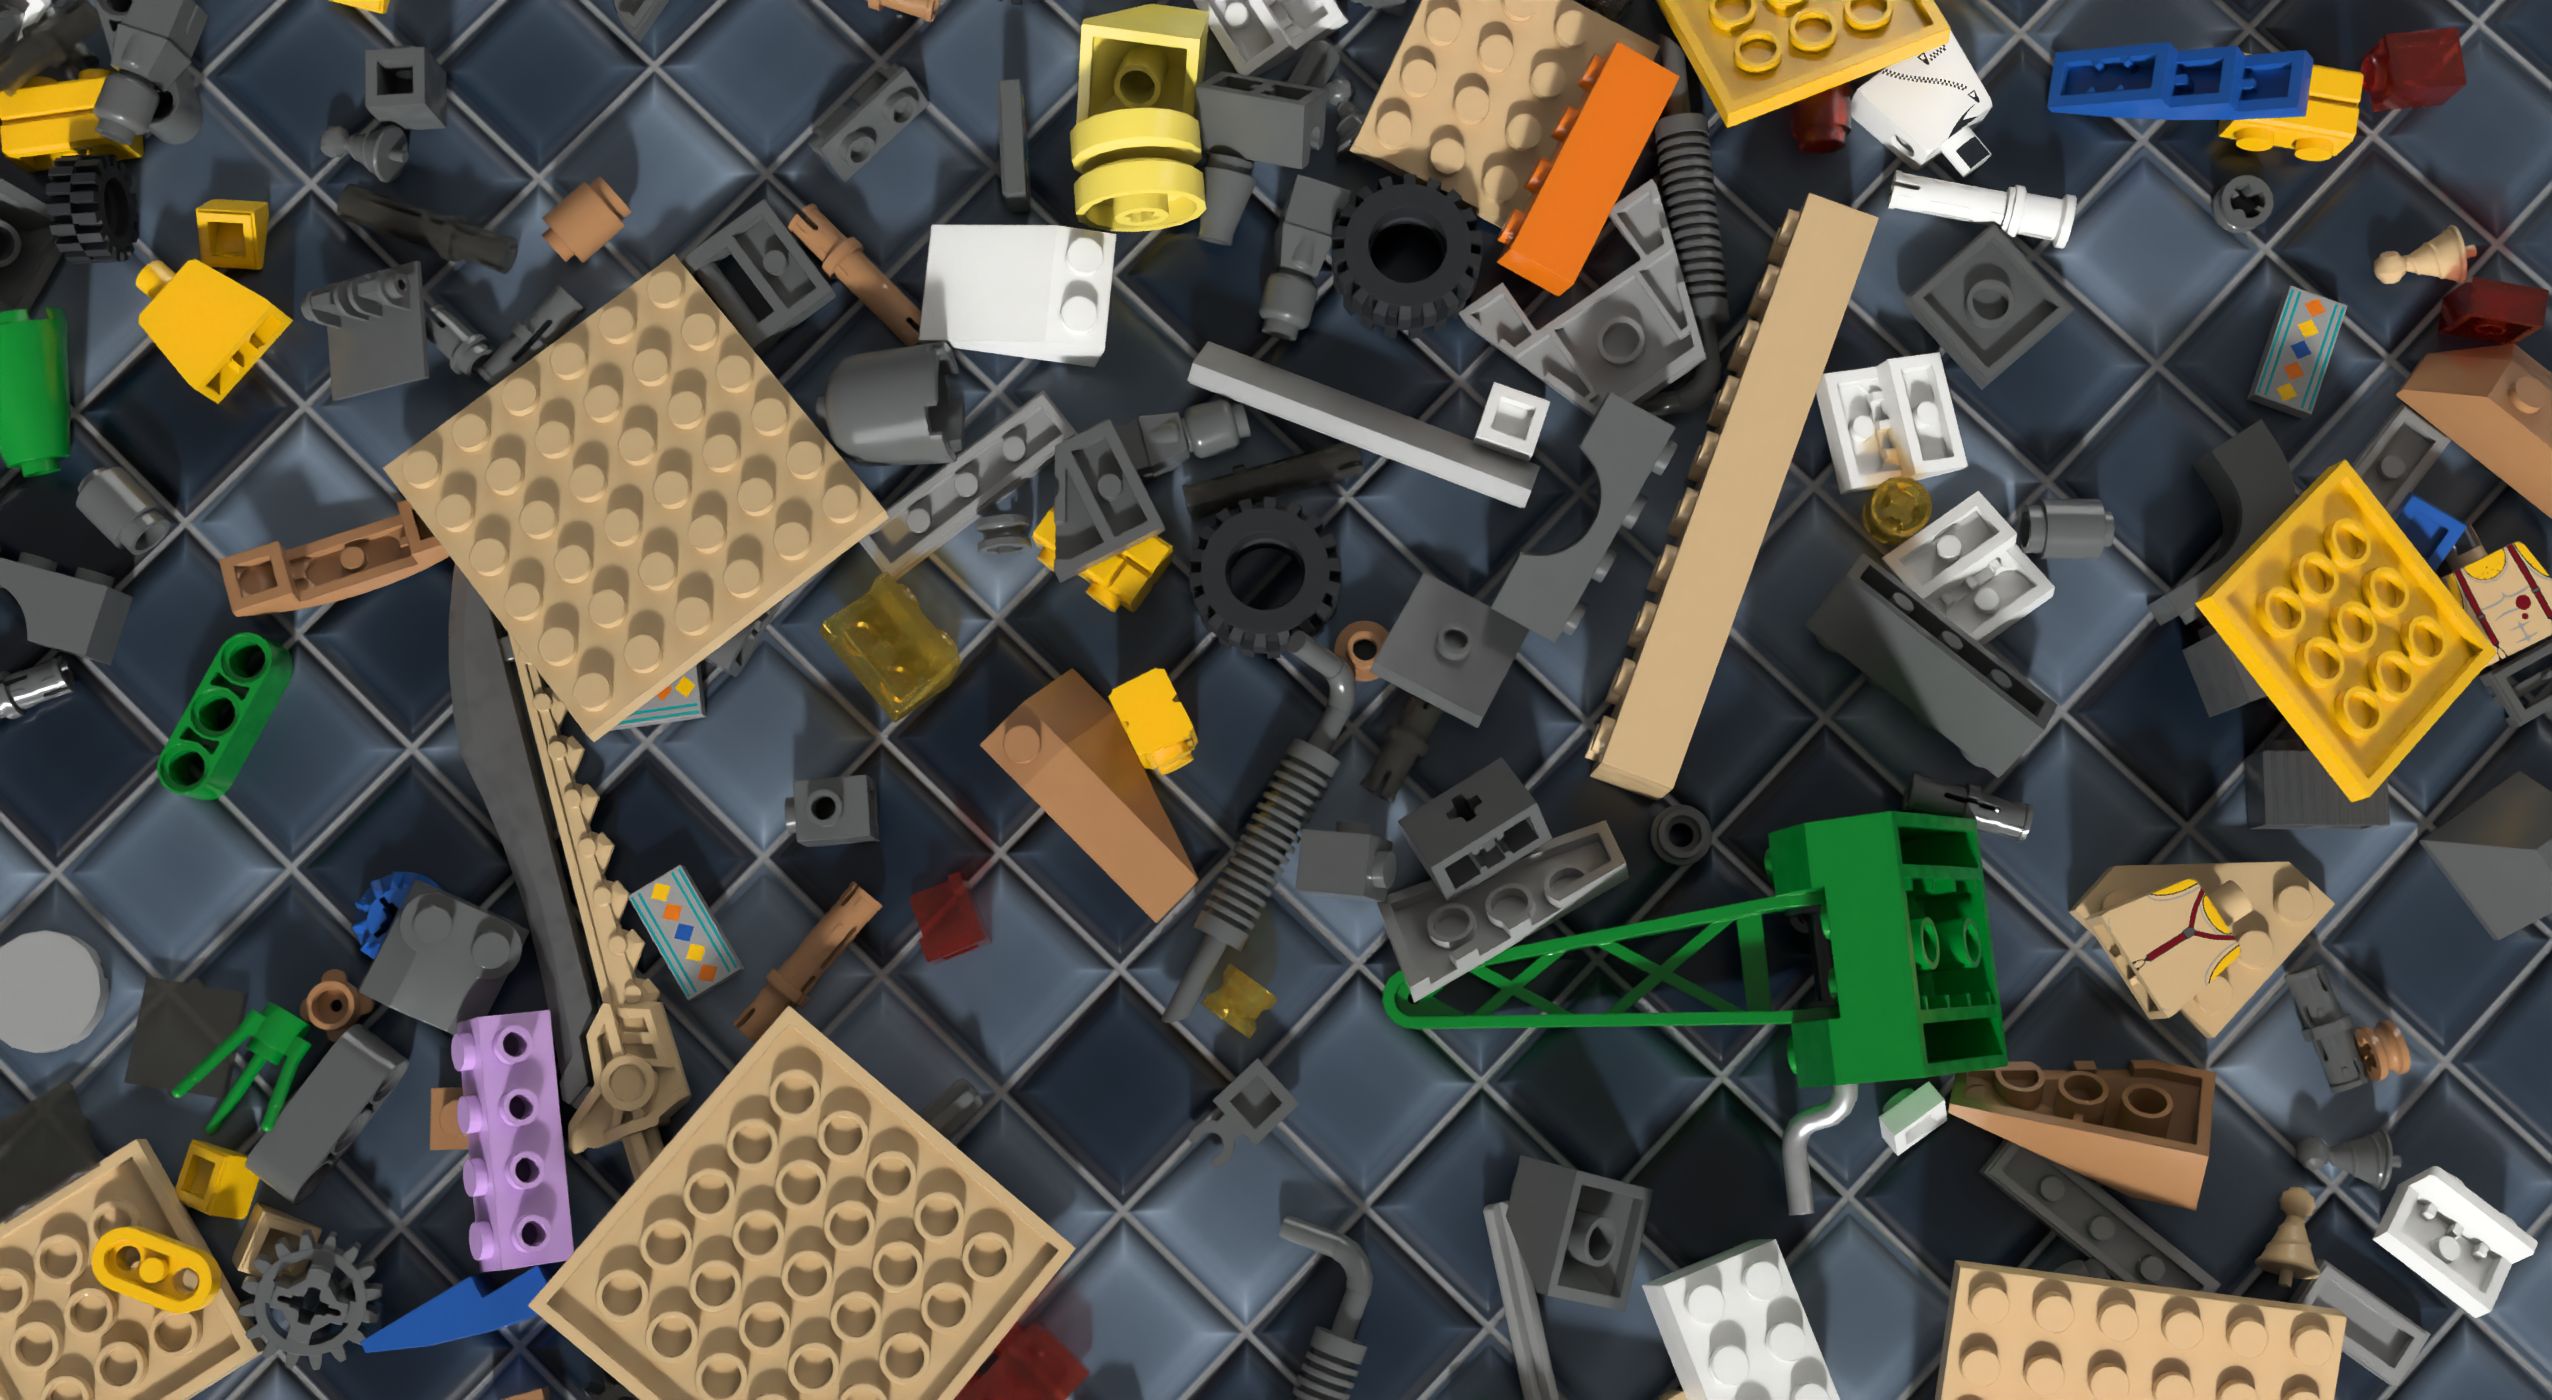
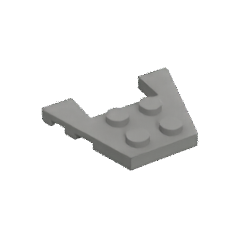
M1650 179L1617 202L1609 214L1613 223L1640 260L1550 323L1536 330L1503 282L1459 312L1467 327L1592 418L1607 392H1612L1639 406L1707 359L1660 194L1653 179Z

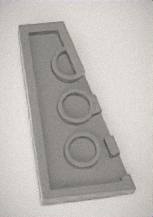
M1606 820L1552 838L1449 903L1432 880L1388 894L1386 903H1376L1415 1003L1629 879L1626 861Z

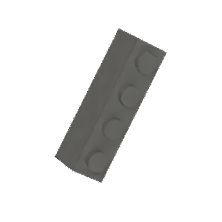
M1864 552L1825 596L1804 625L1815 634L1816 639L1824 648L1844 656L1863 672L1871 685L1881 691L1891 693L1911 709L1917 721L1927 728L1938 730L1959 747L1962 755L1970 763L1977 767L1986 768L1997 778L2045 730L2058 705Z

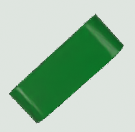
M250 632L237 633L226 640L159 757L157 773L165 788L170 792L204 801L215 800L229 790L291 680L294 665L293 659L286 648L281 644ZM263 650L265 654L264 666L258 674L250 677L247 668L249 659L256 652ZM232 703L235 708L234 720L228 728L221 731L218 726L219 713L225 706ZM202 757L205 765L203 776L198 782L191 785L188 779L189 767L195 759Z

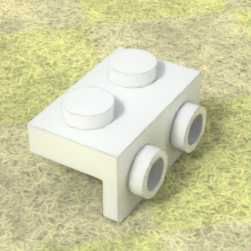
M2432 1166L2398 1184L2373 1237V1240L2475 1318L2492 1311L2512 1264L2533 1255L2538 1245V1242L2519 1228L2510 1217L2498 1212L2469 1190L2460 1179L2438 1166Z

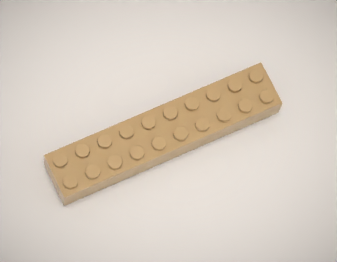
M1809 193L1799 212L1788 209L1781 228H1778L1766 258L1767 262L1776 264V266L1768 264L1762 281H1759L1746 313V315L1756 318V321L1748 319L1742 335H1739L1726 369L1736 372L1735 377L1727 376L1722 390H1719L1706 423L1716 427L1715 433L1707 431L1702 445H1699L1687 474L1686 479L1696 482L1695 488H1686L1682 500H1679L1666 532V534L1676 537L1673 546L1665 545L1662 555H1659L1655 562L1646 587L1647 590L1655 592L1656 595L1653 603L1645 601L1641 612L1638 611L1628 635L1626 645L1635 648L1632 660L1624 658L1621 667L1617 668L1605 701L1615 704L1611 718L1604 715L1600 724L1597 723L1585 754V758L1595 761L1590 777L1657 802L1674 788L1872 239L1878 217Z

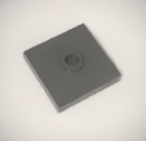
M1994 222L1902 301L1903 306L1981 390L2075 310Z
M1423 573L1375 658L1370 672L1478 728L1530 629L1493 610L1490 606Z

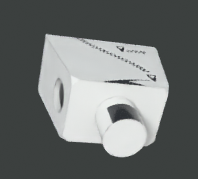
M1951 30L1947 44L1890 65L1856 90L1846 109L1854 120L1911 169L1917 171L1943 153L1964 178L1980 167L1992 155L1972 131L1992 108V101Z

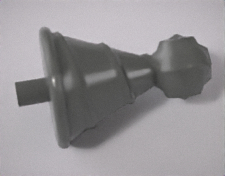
M1343 75L1332 77L1324 89L1329 90L1328 103L1335 105L1338 113V126L1336 129L1337 146L1334 157L1339 162H1347L1360 157L1363 164H1369L1371 161L1349 151L1366 116L1363 110L1351 102L1356 94L1355 86L1351 79L1345 78Z
M393 124L380 130H370L367 133L356 136L351 135L350 137L349 132L345 128L329 126L326 130L321 131L318 141L321 151L325 155L333 158L342 157L345 153H349L355 161L363 164L380 181L385 183L395 181L401 175L409 158L406 135L399 126Z
M2379 1129L2373 1134H2365L2357 1139L2342 1141L2340 1144L2331 1147L2326 1145L2321 1138L2308 1136L2299 1141L2296 1148V1158L2304 1168L2317 1170L2329 1162L2332 1166H2336L2350 1173L2353 1177L2371 1184L2377 1191L2384 1190L2388 1185L2392 1167L2400 1168L2402 1164L2401 1156L2393 1155L2391 1138L2384 1129Z

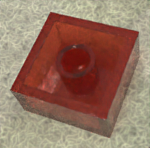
M2472 277L2442 298L2438 333L2501 345L2516 344L2544 327L2549 290Z

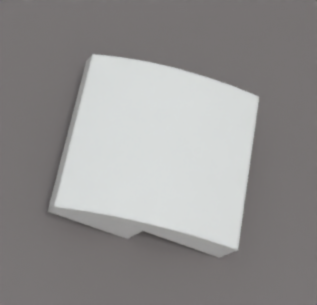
M1193 0L1199 10L1209 11L1208 25L1238 74L1253 77L1303 52L1312 41H1320L1349 22L1336 0Z
M1940 352L1887 359L1876 367L1822 374L1816 395L1840 494L1916 481L1962 470L1968 466Z
M1979 491L1882 557L1881 561L1884 568L1982 646L2052 598L2055 586L2017 546L2016 531Z

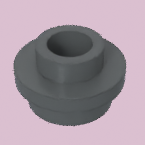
M1674 805L1664 809L1656 816L1650 828V842L1654 852L1664 862L1674 866H1687L1697 862L1707 853L1711 844L1712 832L1707 818L1699 810L1688 805ZM1682 825L1689 830L1691 838L1687 846L1678 847L1671 842L1669 832L1672 826Z

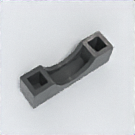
M1607 392L1578 444L1592 464L1598 482V502L1590 524L1576 540L1560 549L1543 553L1519 551L1491 601L1490 607L1554 643L1561 632L1571 636L1588 607L1587 603L1580 600L1591 578L1601 583L1617 556L1618 551L1610 547L1621 525L1631 529L1648 500V497L1639 493L1651 471L1659 476L1662 475L1678 446V443L1669 439L1675 427L1618 395Z
M25 552L20 553L18 562L0 557V588H6L21 606L26 621L28 641L53 650L111 665L133 600L132 596L112 588L115 578L77 567L74 577L56 573L57 562Z

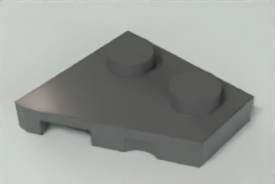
M1110 419L1055 445L1056 497L1054 498V523L1056 525L1054 572L1060 583L1165 531L1164 524Z

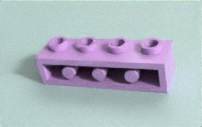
M550 1010L482 1016L457 1023L458 1034H455L452 1038L451 1055L455 1069L461 1071L463 1096L458 1100L457 1118L460 1130L463 1134H467L469 1159L464 1163L463 1182L466 1193L469 1197H473L475 1222L471 1224L469 1230V1245L472 1256L475 1260H479L480 1272L502 1271L567 1261L574 1253Z

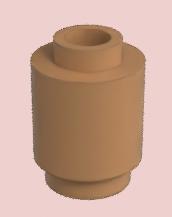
M599 176L589 185L583 181L542 217L543 221L550 228L541 236L565 262L575 255L584 263L625 227L622 221L632 211Z

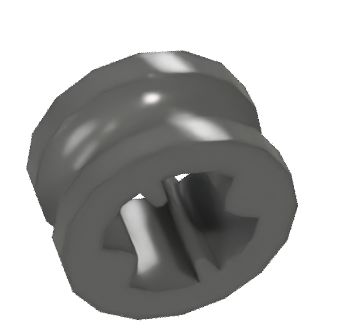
M2241 175L2230 180L2214 194L2211 203L2212 215L2216 223L2224 230L2232 233H2246L2262 224L2271 215L2274 206L2273 194L2269 186L2262 179L2252 175ZM2239 194L2243 200L2252 199L2255 204V208L2247 213V216L2250 218H2246L2243 209L2233 210L2231 206V200Z
M1020 514L993 515L978 519L975 522L976 530L983 533V540L977 544L980 554L1008 555L1021 553L1032 548L1031 539L1024 536V530L1030 526L1028 516Z

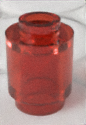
M1850 81L1790 104L1791 135L1797 139V149L1808 154H1827L1842 150L1845 147V136L1851 133Z

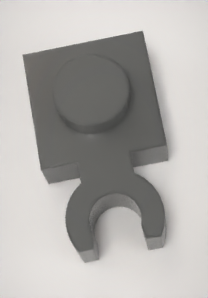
M1257 1058L1212 1100L1224 1115L1218 1121L1209 1120L1198 1124L1192 1130L1188 1139L1192 1144H1195L1206 1133L1218 1134L1223 1141V1149L1210 1162L1214 1168H1218L1230 1160L1235 1151V1140L1242 1133L1256 1146L1300 1103Z

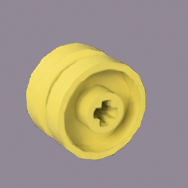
M1163 108L1120 109L1091 116L1077 123L1070 131L1072 163L1074 169L1083 174L1074 183L1075 208L1079 222L1091 228L1106 231H1151L1182 225L1198 218L1206 210L1203 173L1194 168L1202 159L1199 121L1189 114Z

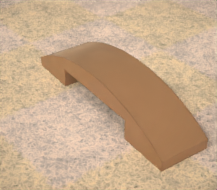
M404 500L397 503L399 515L289 550H285L279 541H275L219 559L232 612L236 617L300 610L367 593L423 571L448 558L449 554L410 503Z

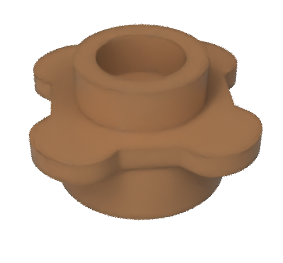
M332 969L323 974L321 983L316 985L310 991L307 998L301 1002L300 1014L306 1022H311L316 1027L326 1030L328 1039L336 1042L349 1028L355 1025L362 1015L369 1014L373 1010L375 1000L358 992V989L348 982V976L344 971ZM336 1000L342 1003V1009L338 1012H335L332 1008V1004Z

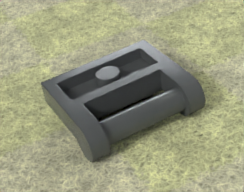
M765 199L693 249L681 262L694 279L702 283L732 325L758 356L768 352L775 346L779 338L837 297L831 286ZM730 254L774 310V312L761 321L758 320L718 267L720 262Z

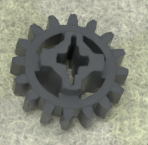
M311 1229L303 1231L299 1246L293 1247L285 1237L278 1239L275 1244L278 1256L276 1259L263 1253L257 1257L254 1265L263 1274V1277L246 1276L241 1288L255 1295V1298L241 1303L239 1315L256 1317V1321L248 1328L245 1335L248 1340L262 1335L268 1339L262 1356L267 1359L281 1349L287 1352L285 1359L286 1368L292 1369L300 1356H309L312 1369L319 1370L325 1353L331 1352L334 1358L341 1363L347 1359L349 1353L346 1343L348 1340L361 1345L360 1342L369 1337V1333L361 1325V1322H378L381 1310L374 1305L368 1304V1301L382 1297L384 1287L383 1284L367 1282V1279L376 1271L377 1264L375 1260H371L359 1265L355 1259L361 1247L360 1243L356 1241L345 1250L337 1248L338 1232L331 1231L324 1244L315 1243ZM312 1260L310 1268L296 1276L283 1274L282 1277L277 1276L282 1270L294 1263ZM335 1266L348 1276L353 1285L355 1295H353V1291L342 1289L333 1273ZM309 1287L321 1290L319 1295L321 1302L315 1311H308L303 1308L305 1298L302 1296L306 1294ZM270 1308L281 1310L290 1326L289 1332L278 1325L273 1318ZM343 1322L346 1323L338 1331L328 1336L311 1339L314 1331L329 1323L342 1325Z

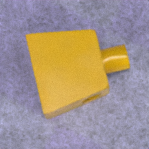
M195 258L187 261L177 273L162 261H152L140 271L136 278L137 288L152 299L139 314L138 323L186 382L196 391L217 404L224 399L293 322L288 315L264 297Z

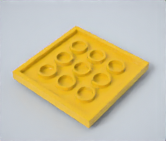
M1656 0L1727 128L1945 45L1949 42L1951 30L1934 0Z
M2346 459L2328 467L2195 603L2351 802L2368 798L2376 791L2497 653Z

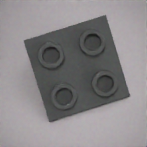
M413 261L325 285L324 289L317 288L309 291L306 298L302 300L301 311L303 316L309 321L327 326L332 400L338 401L429 378L421 262Z

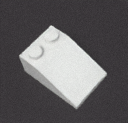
M931 225L918 343L946 342L951 348L1095 367L1105 351L1116 234L1059 225Z

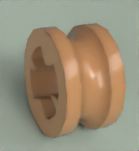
M2388 1019L2377 1022L2374 1031L2368 1026L2355 1029L2353 1033L2354 1043L2373 1081L2386 1079L2390 1070L2396 1075L2409 1071L2411 1064L2409 1050L2401 1031L2395 1023Z

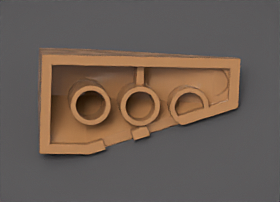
M1073 668L1025 700L980 744L996 763L1156 924L1199 882L1187 854L1115 710Z
M2094 1060L2073 1061L2071 1070H2041L2033 1062L2024 1061L2008 1062L2009 1066L1955 1073L1948 1113L2129 1197L2196 1211L2209 1158L2216 1072L2157 1060H2131L2129 1069H2097Z

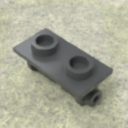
M892 64L887 70L880 67L876 71L877 74L852 96L856 104L859 105L853 113L842 105L821 126H816L812 130L815 137L808 142L809 146L821 159H826L844 183L867 164L874 155L929 105V102L906 68H899L895 64Z

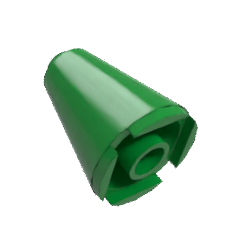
M45 307L48 319L30 320L27 309L0 312V455L7 468L21 467L23 477L39 476L60 471L59 460L71 456L69 327L63 308Z

